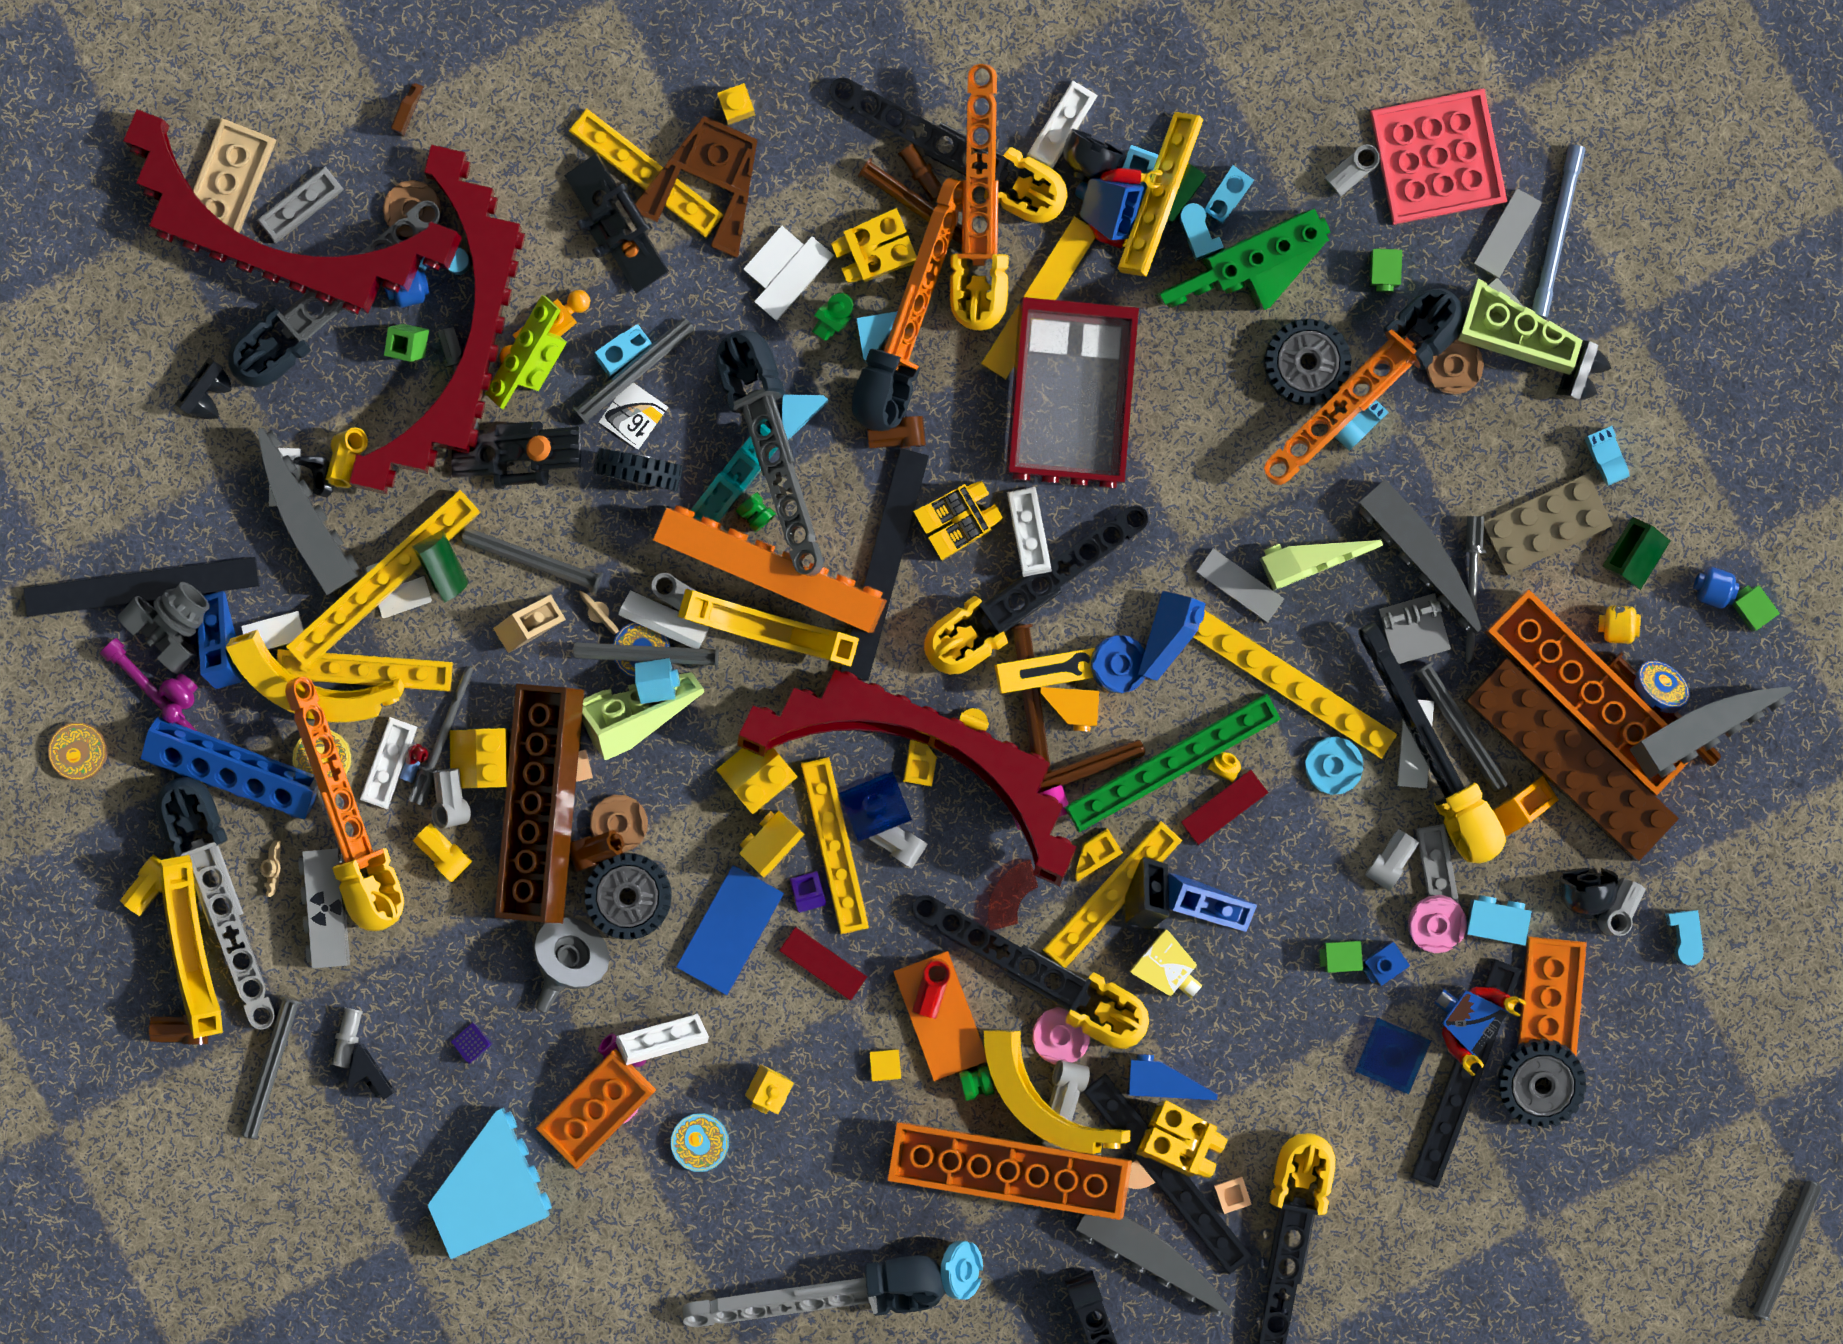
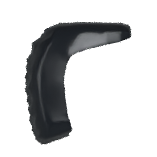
M299 456L294 458V464L311 469L313 474V493L321 497H329L334 488L326 480L330 465L329 460L324 456Z

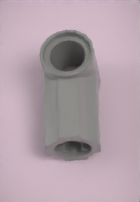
M1362 145L1324 178L1341 197L1377 167L1380 159L1379 152L1372 145ZM1361 152H1370L1374 156V163L1370 166H1362L1358 161V155Z
M660 573L652 581L653 594L680 610L685 589L696 591L669 573ZM667 578L672 581L673 589L669 594L663 595L657 591L656 584L659 579Z
M459 768L436 770L433 774L437 804L433 806L431 811L435 826L439 829L468 823L471 811L467 801L462 799Z
M880 815L866 834V837L890 851V855L910 868L914 867L928 845L907 830L904 832Z
M1397 829L1383 852L1376 856L1372 862V867L1368 868L1365 876L1390 891L1404 871L1402 868L1419 842L1400 829Z
M1621 878L1614 905L1599 916L1598 927L1600 930L1610 936H1623L1629 933L1633 924L1632 918L1646 889L1634 881ZM1615 915L1619 918L1620 922L1616 930L1611 926V919Z
M1059 1060L1053 1070L1052 1082L1054 1088L1049 1106L1060 1116L1072 1121L1080 1092L1086 1089L1089 1082L1090 1070L1088 1066Z

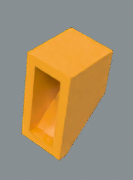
M1040 687L1041 696L1067 725H1073V731L1090 732L1091 726H1097L1099 691Z
M1541 776L1505 800L1493 811L1507 837L1532 822L1559 799L1545 778Z

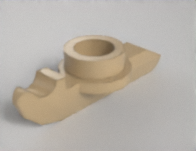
M579 591L582 600L589 607L588 616L590 620L595 623H603L614 635L618 633V628L609 619V608L603 602H594L589 595Z
M280 840L273 841L269 848L268 859L264 860L260 866L261 874L267 877V883H264L267 889V897L273 896L279 885Z

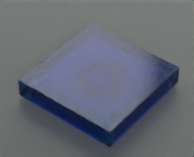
M893 771L839 793L858 842L912 820Z
M1376 1018L1354 1071L1409 1094L1432 1040Z

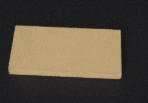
M221 118L193 191L216 217L240 233L276 139Z

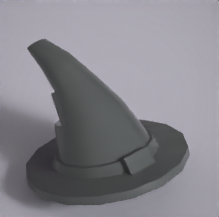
M571 917L563 918V924H544L535 936L533 951L536 963L545 975L536 1009L542 1013H547L559 993L565 988H588L598 983L608 970L610 956L606 942L599 932L586 922Z

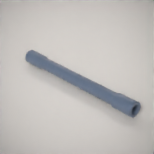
M1568 145L1553 224L1539 286L1536 290L1532 310L1541 318H1548L1553 297V286L1571 205L1586 148L1579 145Z

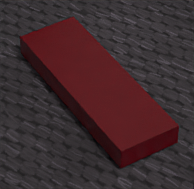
M1250 769L1181 821V823L1197 845H1200L1269 792Z
M797 927L794 928L779 950L850 1001L868 977Z

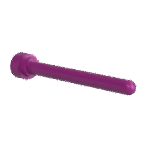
M118 638L112 640L100 652V655L107 662L117 663L146 695L163 710L170 702L165 696H159V690L125 655L127 652L123 649L125 646ZM186 719L176 722V724L197 731Z

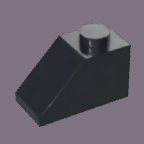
M1143 857L1138 864L1125 896V923L1151 930L1169 917L1168 864Z

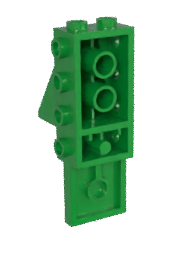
M1315 209L1306 210L1202 259L1207 269L1206 271L1155 294L1159 305L1167 304L1168 308H1173L1186 302V295L1192 292L1194 295H1201L1213 289L1212 283L1216 291L1225 290L1226 294L1235 292L1245 287L1246 284L1257 310H1266L1274 304L1324 244L1330 241L1327 234L1331 233L1330 228L1324 217L1319 218Z

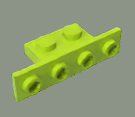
M541 295L510 349L511 354L505 357L504 362L490 384L489 390L485 392L499 408H505L518 385L539 391L567 343L561 336L549 332L561 309L544 295Z

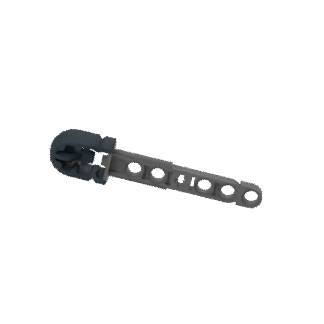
M428 200L418 203L406 213L407 218L399 219L359 254L375 251V248L381 244L392 246L402 242L397 238V230L401 226H410L413 229V236L427 229L430 222H423L419 219V212L424 207H432L435 210V218L431 222L438 224L441 218L440 210L435 203ZM308 291L282 314L277 308L272 307L264 314V320H257L232 343L228 353V366L233 376L245 386L255 388L273 383L296 364V358H303L311 351L310 346L305 341L343 310V304L333 301L332 304L324 303L315 298V293ZM313 301H320L324 305V311L318 317H313L308 313V305ZM281 320L284 328L280 331L288 340L292 337L297 338L299 343L294 347H289L286 350V354L276 362L268 361L266 363L268 368L264 370L266 368L264 362L270 357L276 360L277 351L281 346L273 337L268 340L258 339L266 331L270 332L274 329L275 324ZM258 340L260 346L255 351L251 350L249 347L256 348L258 346Z
M750 330L735 331L721 340L715 355L716 369L723 391L727 394L726 401L730 411L744 414L762 475L766 477L786 543L793 549L789 553L795 570L806 576H815L823 568V557L819 544L815 543L816 535L793 466L795 461L775 401L785 394L782 381L778 378L779 371L768 342L757 332ZM759 377L763 388L749 392L747 395L743 390L742 380L745 385H749L757 381ZM765 421H770L772 424L771 432L767 436H762L760 432L761 425ZM778 447L780 458L778 461L771 463L769 452L773 448ZM781 476L787 478L784 482V487L778 485L782 481ZM790 501H795L797 504L796 513L792 516H787L786 505ZM803 527L806 532L805 539L801 543H796L794 533L798 528ZM811 554L814 557V565L811 569L805 570L802 564L803 559Z

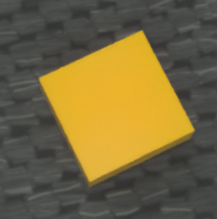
M899 1049L870 1052L872 1081L901 1079Z

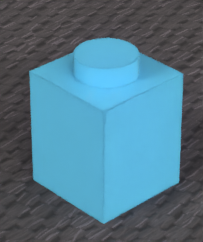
M670 658L635 663V684L640 703L646 704L675 699V687L680 686L678 670H672Z

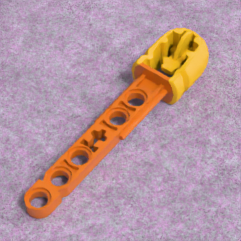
M976 64L968 73L967 93H971L967 102L966 180H963L962 253H955L950 257V267L954 270L950 275V305L956 320L964 327L982 331L990 329L999 323L1006 312L1008 275L1004 271L1008 268V255L997 254L998 181H995L997 102L993 94H997V75L994 68L990 65ZM982 68L987 70L990 76L988 83L983 86L979 85L975 80L976 72ZM980 98L986 99L989 103V110L984 115H979L974 107L976 101ZM979 128L986 129L989 135L987 142L983 145L978 144L974 139L975 131ZM974 148L988 149V153H982V161L988 165L987 169L982 170V174H980L979 169L974 167V164L980 161V153H974ZM980 186L985 188L988 193L987 200L981 204L977 203L973 197L974 190ZM977 216H982L987 221V228L982 233L976 232L973 228V221ZM967 258L971 259L975 266H986V261L992 259V268L990 269L991 285L987 282L986 276H972L971 282L967 285V275L969 274Z
M307 677L292 679L286 685V697L291 711L295 710L294 720L344 862L335 865L332 869L335 878L341 881L339 889L350 918L360 928L367 931L384 930L399 920L404 905L403 893L393 867L388 866L391 860L388 850L386 848L372 850L324 711L317 703L320 700L313 682ZM298 683L305 690L303 698H300L296 693V685ZM307 711H310L314 716L315 722L313 726H310L306 721ZM317 739H320L324 744L323 754L319 753L316 749ZM322 759H328L327 762H322ZM331 770L332 776L328 777L327 772ZM337 794L344 800V807L342 809H339L335 803ZM346 822L353 826L354 833L352 837L348 836L345 832ZM366 867L369 877L363 879L360 869Z

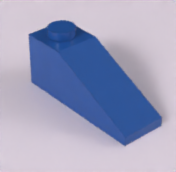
M224 591L206 595L204 597L209 603V609L204 613L203 623L198 628L200 675L215 689L241 683L242 674L226 649L230 638L236 637L226 594Z
M1162 591L1138 675L1155 681L1159 680L1198 632L1199 625L1204 619L1206 603L1192 597Z
M1173 873L1168 874L1169 908L1171 910L1247 932L1257 907L1255 903L1196 880Z
M1137 1054L1136 1059H1130L1129 1096L1217 1100L1218 1094L1161 1061L1154 1060V1055Z

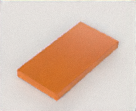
M1527 936L1522 1000L1526 1002V1005L1521 1003L1518 1045L1522 1042L1524 1044L1528 1043L1531 1039H1536L1537 1041L1544 1038L1549 1041L1555 1040L1561 1045H1565L1577 1055L1587 942Z
M948 951L893 971L934 1081L987 1062L984 1046ZM933 959H942L949 965L950 979L948 980L937 1018H929L912 1012L926 964ZM935 965L929 970V976L936 981L943 979L946 974L945 969L939 965Z
M615 1048L535 1129L577 1170L656 1089L632 1064L626 1065L621 1053Z

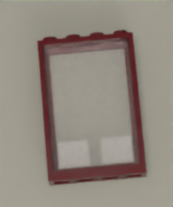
M1028 297L1020 299L1006 474H1013V480L1030 481V476L1042 477L1041 482L1059 483V479H1070V485L1088 486V481L1099 482V487L1111 489H1116L1117 484L1125 482L1139 308Z

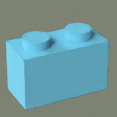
M1479 895L1478 900H1471L1465 934L1526 945L1532 911L1524 910V903L1508 901L1507 906L1496 904L1497 898Z

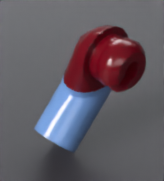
M414 744L408 748L405 763L399 776L400 779L413 783L418 771V765L420 766V763L424 762L428 757L427 749L422 747L421 744Z

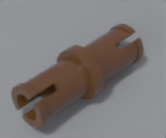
M912 143L898 153V155L901 156L913 173L911 176L913 180H917L932 202L938 198L942 185L931 171L933 169L931 164L927 165Z

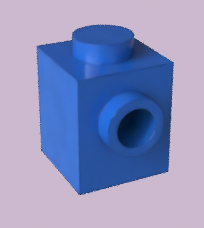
M1390 941L1363 960L1366 967L1362 971L1371 984L1377 982L1382 986L1410 967V964L1396 944Z

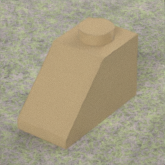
M549 595L510 615L493 629L507 652L510 653L566 619L553 597Z

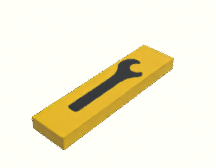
M1095 648L994 665L999 694L1093 678L1090 666L1091 656Z

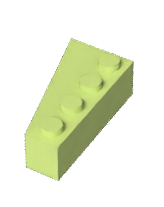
M1479 278L1474 286L1465 322L1458 341L1569 375L1575 367L1583 340L1553 322L1546 321L1536 315V312L1514 302L1509 296L1494 290Z

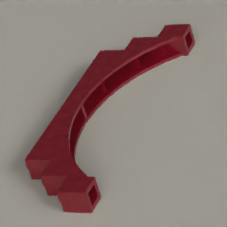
M138 109L136 110L123 141L131 148V153L142 158L147 157L136 184L144 190L143 195L159 201L149 225L157 232L156 237L172 243L173 239L183 242L182 247L198 253L200 249L210 253L208 257L221 263H225L226 259L236 263V268L250 274L253 270L263 273L262 278L278 284L279 280L289 283L288 288L298 293L305 294L306 290L315 293V298L324 303L332 304L333 301L343 304L342 309L356 315L359 314V311L369 313L381 282H383L382 287L398 293L402 289L409 292L422 260V264L430 269L439 271V268L442 267L449 270L462 238L458 232L430 222L427 229L392 246L364 254L341 257H316L289 253L265 246L240 234L216 217L190 187L173 154L167 135L170 127L168 123L162 118Z
M431 145L424 173L427 179L435 180L448 197L467 235L475 276V305L470 335L452 379L423 417L387 445L365 456L356 454L349 482L355 488L387 495L388 487L393 488L397 472L393 471V466L428 474L429 467L434 468L438 451L433 450L434 446L469 454L470 446H476L479 431L474 428L477 418L482 419L485 402L481 401L483 391H488L490 388L492 374L488 373L490 362L495 363L498 355L499 346L495 345L496 336L503 333L505 317H501L504 306H509L512 289H508L510 278H516L519 261H515L517 250L523 249L526 234L522 233L519 223L489 217L490 214L494 215L496 212L498 198L494 197L495 193L491 187L462 181L463 178H468L471 162L467 161L466 153Z
M834 671L821 699L810 690H799L794 687L780 717L767 707L758 708L754 705L752 706L738 735L737 746L762 757L765 756L767 750L805 736L832 731L860 730L905 737L931 746L954 758L983 780L1007 806L1029 846L1035 864L1033 875L1060 887L1077 846L1072 845V842L1065 837H1054L1051 835L1060 816L1063 804L1059 803L1051 795L1038 794L1050 764L1041 755L1036 753L1028 754L1021 751L1011 742L998 741L984 730L977 729L975 731L966 727L962 721L956 718L948 719L943 717L931 707H920L911 703V700L903 695L890 694L880 685L865 683L847 671Z

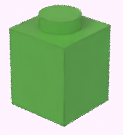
M1373 249L1370 255L1369 287H1376V292H1394V288H1399L1401 285L1402 250Z
M407 324L388 327L384 356L409 362L425 358L429 329Z
M1747 585L1737 593V600L1732 604L1751 632L1757 631L1780 614L1760 585L1753 588Z
M1361 941L1323 943L1324 949H1319L1320 967H1325V972L1327 973L1363 970Z

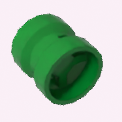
M758 492L749 497L736 510L741 518H746L749 521V527L754 533L759 531L776 515L771 507H766L763 504V498Z
M988 1066L980 1067L977 1072L964 1071L959 1073L966 1101L975 1099L980 1094L985 1096L995 1094Z

